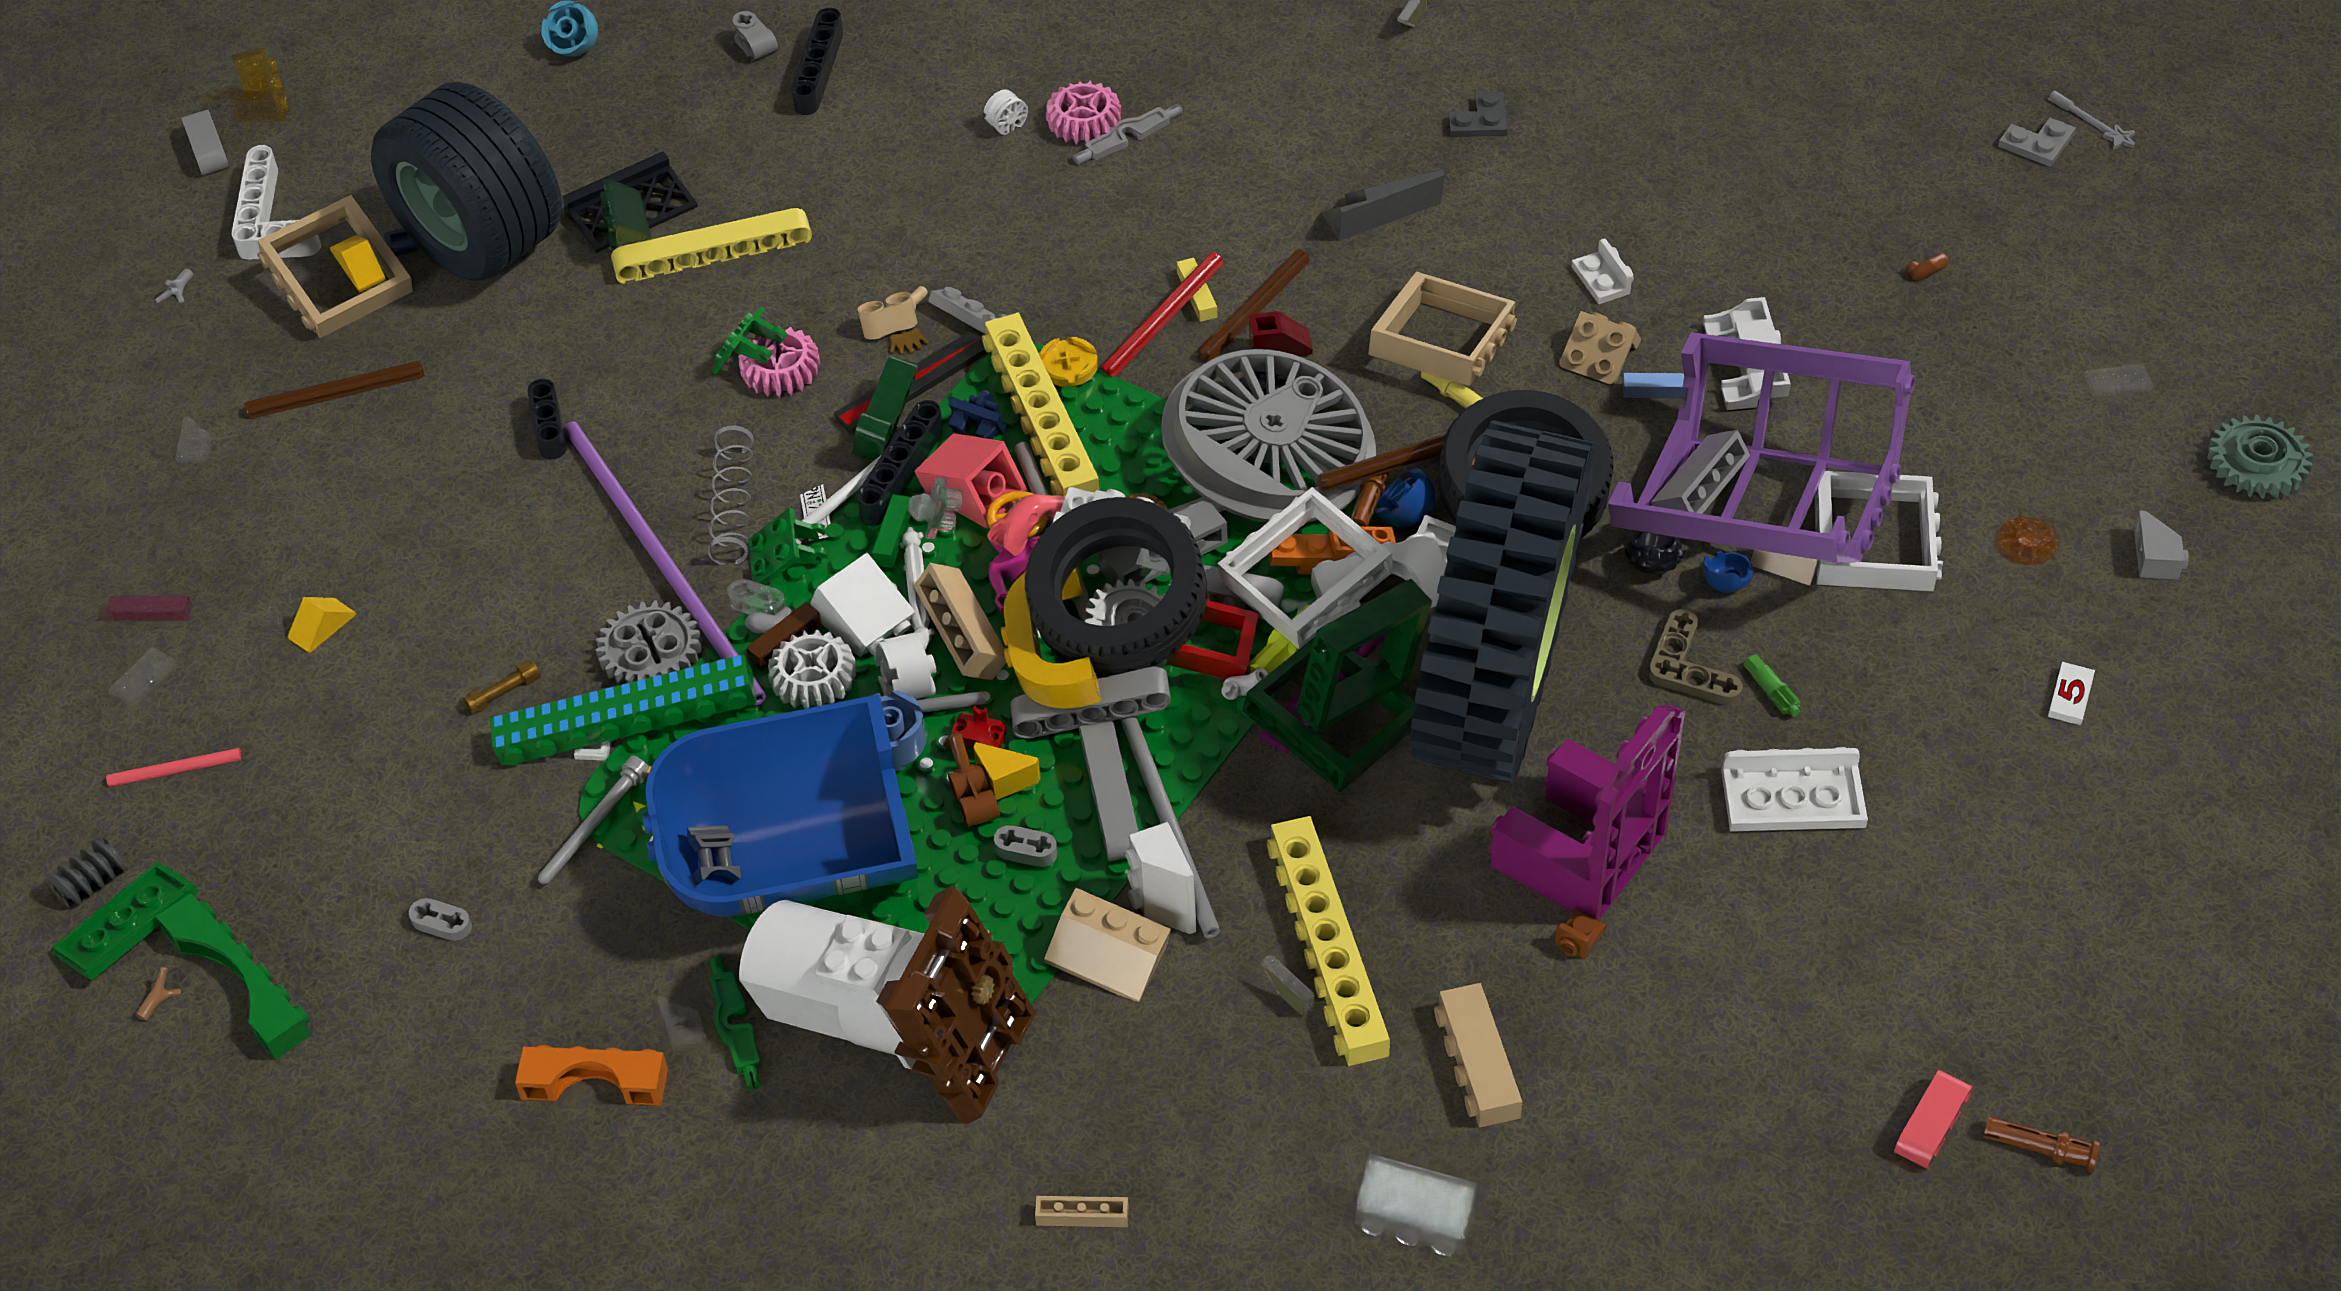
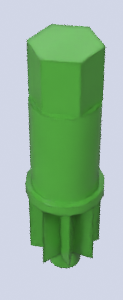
M1757 654L1748 657L1743 665L1768 695V699L1775 704L1783 715L1791 714L1792 716H1797L1800 713L1798 708L1800 707V700L1789 689L1788 685L1783 683Z

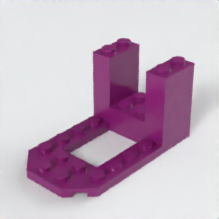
M1673 704L1660 705L1656 707L1649 717L1645 715L1637 725L1633 738L1631 740H1624L1619 747L1616 755L1618 759L1615 764L1569 739H1566L1559 749L1554 748L1546 760L1548 774L1544 781L1546 786L1545 799L1593 824L1595 830L1593 832L1588 831L1581 843L1512 806L1504 816H1498L1492 825L1493 842L1489 849V853L1492 854L1491 867L1571 912L1578 909L1600 920L1667 833L1685 710Z

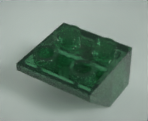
M604 179V192H600V200L603 208L601 211L604 226L608 228L607 236L610 249L651 240V233L640 191L614 180Z

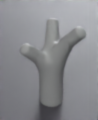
M185 268L175 280H166L165 284L169 287L155 301L159 303L171 295H176L178 302L183 303V289L194 276L193 272Z

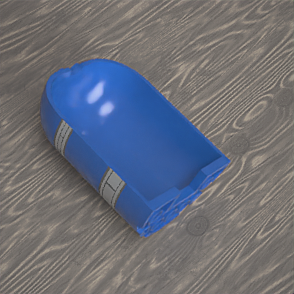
M880 694L692 732L670 744L655 760L648 774L646 782L648 812L642 813L646 834L653 832V841L647 842L650 862L657 861L661 875L673 894L684 904L701 913L718 917L741 916L765 911L772 904L781 900L804 903L918 878L917 863L897 782ZM727 825L729 831L734 833L735 836L732 847H730L732 866H740L741 878L732 883L723 876L709 875L703 882L696 885L694 871L700 868L698 853L694 852L693 848L689 845L686 828L692 826ZM711 851L713 866H718L716 851Z

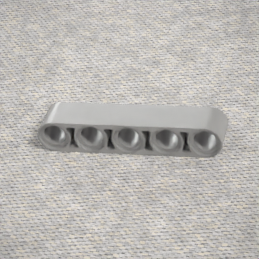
M1148 667L1097 678L1101 702L1078 708L1060 709L1047 707L1033 701L1026 694L1015 697L1010 703L1013 733L1019 738L1029 739L1076 729L1083 725L1113 721L1165 709L1171 702L1167 672L1161 667Z
M1113 721L1079 726L1083 753L1107 860L1109 862L1126 859L1125 852L1130 849L1129 835L1139 831Z

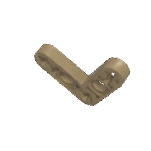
M1688 609L1673 611L1668 618L1650 663V680L1658 686L1719 704L1732 705L1737 703L1741 698L1743 684L1738 677L1685 661L1697 631L1698 618L1694 612ZM1681 621H1686L1688 623L1684 626L1682 634L1677 633L1678 624ZM1676 644L1682 648V651L1671 653L1665 649V646ZM1663 668L1669 669L1665 675L1659 673ZM1679 671L1682 672L1681 680L1677 679ZM1699 677L1704 681V684L1693 686L1687 682V679ZM1710 681H1715L1713 689H1709ZM1726 686L1732 687L1729 693L1723 692Z

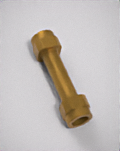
M532 660L523 662L516 666L517 672L481 692L477 688L469 692L463 698L465 705L468 709H471L470 712L472 714L478 711L480 713L488 708V702L524 682L527 686L541 677L536 664Z

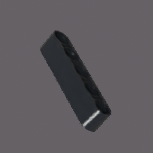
M829 7L818 11L792 85L794 109L800 115H811L819 109L843 37L841 13L836 8Z
M923 400L914 406L859 488L856 496L860 520L864 524L875 526L883 522L892 494L902 496L915 476L914 471L925 461L941 437L943 424L941 408L937 402Z

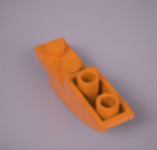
M1360 526L1380 544L1386 542L1396 543L1392 527ZM1330 530L1329 534H1292L1267 555L1270 566H1296L1299 575L1312 574V568H1315L1319 563L1326 560H1333L1335 562L1345 559L1349 554L1356 551Z

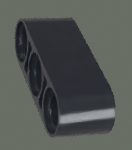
M549 379L534 380L528 386L527 391L539 451L545 459H557L566 453L567 444L555 386Z

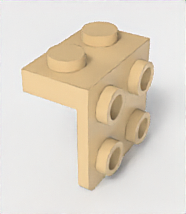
M1580 311L1560 359V366L1572 372L1612 385L1618 379L1630 348L1637 349L1641 338L1636 328L1628 323L1619 322L1617 324L1608 321V318L1596 312L1588 314Z

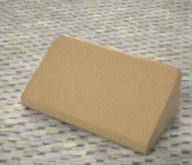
M1754 550L1750 562L1754 567L1810 586L1817 572L1819 560Z

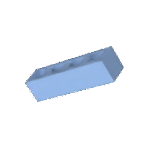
M1624 373L1623 398H1686L1687 388H1682L1684 373Z

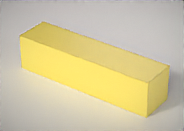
M1194 258L1177 262V274L1181 282L1198 266ZM1205 283L1190 299L1200 322L1217 318V305Z

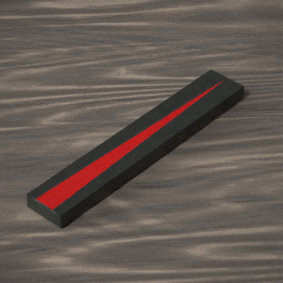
M974 328L916 363L919 364V368L906 403L987 355L988 353L985 351L982 341V335L986 334ZM876 388L834 412L835 419L850 434L855 435L862 413L867 412Z

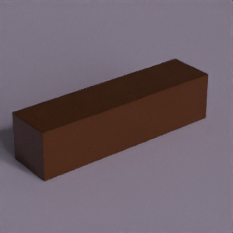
M807 602L802 604L746 647L748 660L761 671L765 669L769 664V660L772 659L773 650L780 649L781 641L790 642L791 635L797 638L801 637L804 630L809 635L822 625L819 611Z

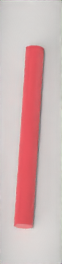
M240 748L108 774L106 775L108 787H114L241 761Z

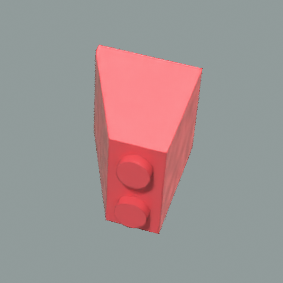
M953 433L914 471L927 496L984 528H990L987 523V511L995 499L1008 492L1028 491L1004 441ZM1018 500L1004 504L999 508L997 514L1005 513Z

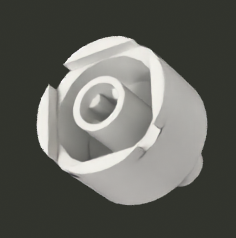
M921 631L884 639L875 643V664L880 666L882 676L878 678L884 695H891V691L904 692L915 699L935 695L936 690L931 675L936 674V665L933 656L926 655L925 653L926 643Z

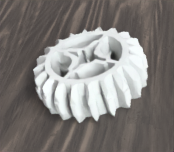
M818 629L813 635H808L804 630L801 637L797 638L791 635L790 642L781 641L780 649L773 650L772 659L769 660L768 677L776 696H780L783 703L790 702L794 709L802 704L807 709L813 705L832 704L835 701L834 698L844 699L845 691H850L853 685L852 681H855L856 662L849 645L844 644L841 637L833 638L830 631L821 636ZM835 664V669L830 672V668ZM794 667V672L789 676V672Z

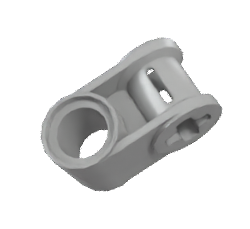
M742 11L733 16L732 22L736 28L734 40L747 57L751 56L753 58L750 59L751 61H756L778 50L774 34L764 26L754 13Z

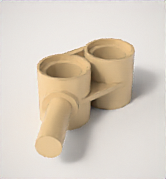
M919 286L912 294L907 292L892 294L885 300L886 308H884L881 301H870L860 305L857 310L864 337L870 340L879 339L887 334L914 327L918 323L915 313L916 305L927 295V289Z

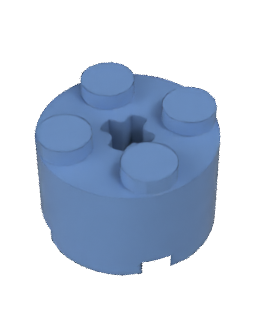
M891 691V695L880 696L891 744L895 771L904 769L908 763L914 761L922 753L926 744V733L923 714L918 701L907 693Z

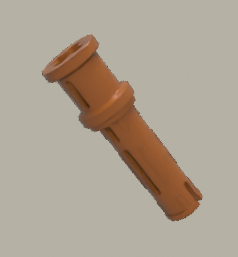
M1990 1115L1983 1136L1984 1139L2006 1143L2053 1157L2052 1160L2056 1161L2055 1163L2057 1164L2067 1162L2085 1167L2087 1172L2093 1173L2100 1146V1141L2098 1140L2088 1142L2073 1138L2066 1131H2063V1133L2059 1132L2058 1135Z

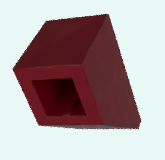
M1279 311L1249 314L1251 350H1274L1296 356L1313 354L1309 331L1305 326Z

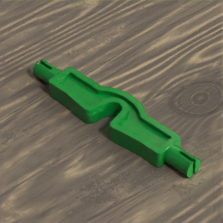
M716 956L719 968H717L715 958L712 957L709 960L713 976L709 980L716 1002L713 1014L716 1033L720 1040L729 1046L736 1072L738 1074L743 1073L747 1090L753 1089L751 1077L754 1080L755 1087L759 1088L762 1084L757 1068L761 1064L756 1050L753 1027L750 1023L729 1024L731 1020L747 1014L746 1004L737 987L733 972L726 971L723 957Z

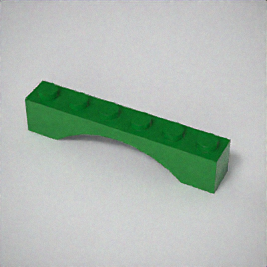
M190 893L156 916L164 934L182 954L214 960L231 969L244 981L248 987L250 998L248 1022L256 1039L275 1060L311 1036L306 1025L310 1022V1019L300 1005L293 1007L289 1003L291 998L280 983L274 986L270 982L272 977L261 962L256 965L252 962L253 955L242 941L238 944L235 943L233 940L235 936L229 926L224 921L218 924L214 919L216 918L215 912L205 900L200 903Z

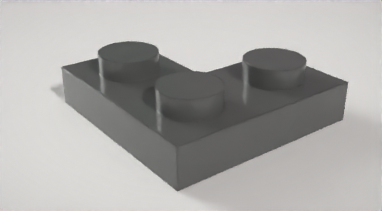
M1475 92L1476 111L1449 112L1450 137L1507 136L1503 92Z

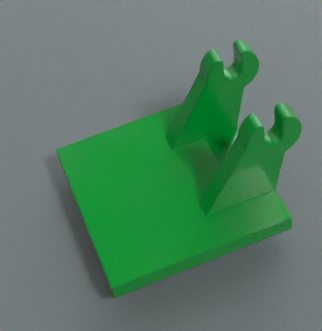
M762 306L754 315L748 312L738 325V328L730 334L722 348L713 358L718 363L711 372L717 374L734 352L762 363H766L772 353L766 347L758 346L748 340L746 337L749 333L773 340L779 344L787 337V333L781 327L773 326L760 318L766 310Z
M789 507L761 530L753 534L748 539L753 588H762L795 562L822 564L821 557L828 559L826 549L807 547L796 543L795 538L818 540V533L825 535V527L819 523L809 524L796 520L794 509Z

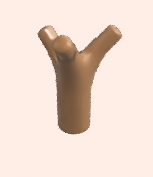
M166 967L160 968L156 982L152 983L151 991L135 1013L137 1018L147 1022L160 1003L169 997L181 994L180 988L166 990L164 988L167 973Z

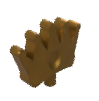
M917 328L910 332L901 330V334H892L890 336V353L894 354L897 348L900 355H903L905 347L910 354H913V345L918 350H921L920 342L928 345L929 341Z

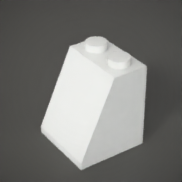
M868 553L818 586L810 603L812 607L819 611L821 624L836 637H841L844 644H848L850 649L860 658L868 652L873 655L876 642L887 639L893 634L897 637L905 633L912 626L910 621L915 613L914 609Z

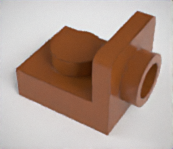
M1575 909L1565 924L1560 922L1557 926L1555 944L1558 945L1563 953L1569 956L1578 955L1586 959L1605 932L1606 924Z

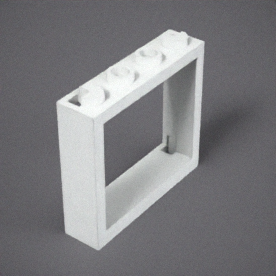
M1825 471L1814 495L1815 532L1831 533V497L1869 499L1879 475ZM1900 475L1899 482L1893 483L1891 501L1919 502L1922 566L1867 562L1835 563L1819 560L1817 585L1934 591L1936 580L1942 579L1943 561L1937 560V556H1940L1941 537H1936V532L1939 531L1940 514L1934 513V509L1938 506V493L1933 492L1932 477Z
M1313 487L1299 498L1296 496L1287 508L1280 513L1274 514L1266 525L1257 532L1249 534L1241 545L1235 550L1227 552L1226 557L1217 563L1220 581L1255 612L1259 613L1263 619L1298 649L1315 637L1317 629L1337 619L1394 572L1392 553ZM1316 517L1366 560L1296 618L1291 620L1241 575L1311 518Z

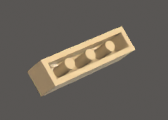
M1036 1196V1226L1128 1227V1197Z

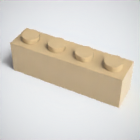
M929 563L913 585L962 675L993 680L1006 663L1002 643L960 569Z
M1481 983L1440 991L1439 1006L1434 1007L1435 1018L1439 1028L1445 1027L1447 1036H1444V1042L1448 1056H1455L1458 1065L1454 1066L1455 1077L1458 1086H1465L1468 1095L1464 1099L1469 1117H1476L1479 1128L1520 1119L1522 1099Z

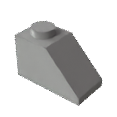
M2139 511L2134 527L2139 578L2179 580L2182 569H2186L2188 566L2189 558L2188 550H2183L2182 537L2147 511Z

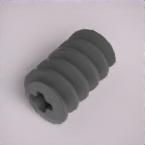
M103 839L104 843L94 840L91 843L93 852L87 848L81 849L80 855L82 860L75 856L70 857L69 864L71 868L64 864L57 867L59 876L52 872L46 875L48 885L67 907H69L67 902L69 899L78 904L82 903L79 895L80 891L89 896L93 895L91 883L101 888L104 887L102 875H106L112 880L115 879L113 871L115 866L122 871L127 870L123 859L107 840Z

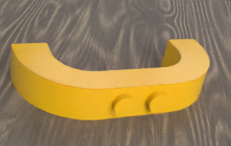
M1078 566L1072 571L1063 587V600L1084 595ZM1024 572L1014 582L1004 602L1006 626L1001 627V634L1005 646H1008V648L1004 649V656L1008 667L1014 668L1025 694L1041 705L1069 709L1101 702L1098 679L1089 657L1067 663H1050L1042 660L1038 629L1026 598V572Z

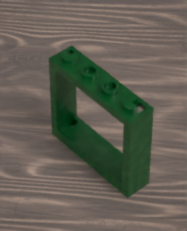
M1412 579L1403 582L1317 629L1296 708L1303 717L1302 720L1305 723H1309L1316 732L1409 680L1432 605V600ZM1387 632L1379 660L1337 683L1344 655Z
M1314 637L1247 691L1242 711L1341 792L1412 730V718L1417 703H1415L1414 697L1407 695L1399 687L1375 699L1397 718L1346 760L1270 697L1308 666ZM1351 651L1344 655L1340 671L1349 677L1370 664L1364 657Z

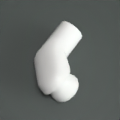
M1258 668L1249 675L1230 676L1223 682L1222 695L1229 700L1236 699L1238 696H1245L1247 691L1268 675L1267 671L1263 668Z

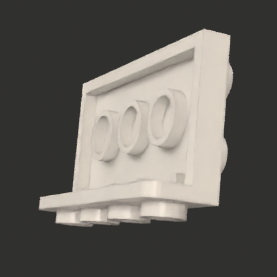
M1837 747L1834 749L1736 750L1725 753L1721 774L1730 831L1866 828L1868 818L1858 768L1859 750L1856 748Z

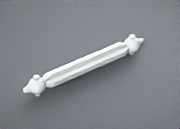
M908 527L907 532L902 537L900 547L902 549L905 548L904 560L909 605L915 611L911 623L915 630L914 633L919 631L923 633L927 648L935 632L932 628L928 629L930 623L929 613L913 586L924 572L922 549L919 547L923 534L922 532H915L912 527Z

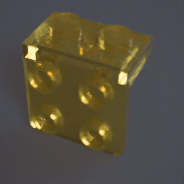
M265 47L232 55L246 101L273 96L281 122L287 121L285 113L290 112L285 95L280 96L285 94L281 78H279V75H274L278 73L274 57L268 58Z

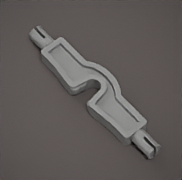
M1178 103L1166 110L1157 107L1139 117L1120 120L1117 122L1116 129L1115 127H1110L1108 134H1102L1101 137L1086 142L1085 150L1073 154L1072 159L1076 164L1080 165L1092 158L1098 160L1108 154L1128 147V139L1125 137V133H1131L1137 139L1142 140L1155 131L1169 125L1170 119L1183 114L1182 107Z

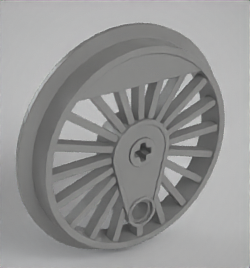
M1263 349L1241 350L1227 353L1208 361L1185 376L1175 386L1167 399L1162 415L1161 433L1163 444L1172 465L1182 479L1199 495L1216 506L1238 516L1268 523L1274 514L1280 513L1287 508L1296 496L1299 498L1309 490L1294 459L1315 481L1318 479V475L1323 472L1310 458L1329 470L1345 466L1322 450L1352 460L1354 463L1376 456L1373 431L1362 406L1353 392L1339 378L1320 365L1305 358L1281 351ZM1254 372H1265L1267 395L1264 396ZM1234 373H1243L1251 393L1233 375ZM1274 373L1287 376L1286 384L1275 390ZM1221 378L1236 395L1213 380ZM1202 388L1223 402L1197 394L1196 392ZM1187 404H1191L1217 414L1185 411ZM1333 404L1340 409L1339 411L1315 414ZM1348 421L1351 428L1324 425ZM1190 424L1223 428L1199 431ZM1233 438V439H1231V440H1229V441H1226V442H1224V443H1222V444H1219V443L1216 442L1217 440H1224V439ZM1327 438L1355 441L1356 448L1329 440ZM1240 447L1243 449L1238 455L1232 452ZM1249 456L1256 459L1254 465L1245 460ZM1262 462L1270 463L1271 477L1260 470ZM1279 463H1284L1296 490H1290L1280 483ZM1362 480L1326 492L1320 491L1319 487L1314 489L1339 510H1343L1360 495ZM1313 517L1308 522L1316 521L1318 519L1316 517Z

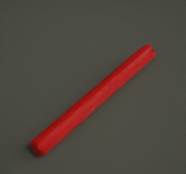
M1211 252L1101 366L1103 372L1111 377H1116L1218 271L1224 263L1222 257L1215 252Z

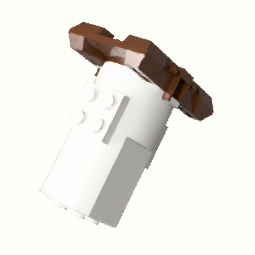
M950 886L934 895L924 913L930 923L925 934L788 900L778 901L768 907L757 919L747 937L739 969L740 982L767 1019L848 1040L856 1045L896 1055L906 1070L927 1076L945 1105L960 1122L969 1124L983 1116L998 1087L999 1081L996 1073L1010 1046L1021 1043L1036 1011L1012 973L1013 967L1011 965L1013 960L1002 942L991 939L992 932L985 929L971 904L956 887Z

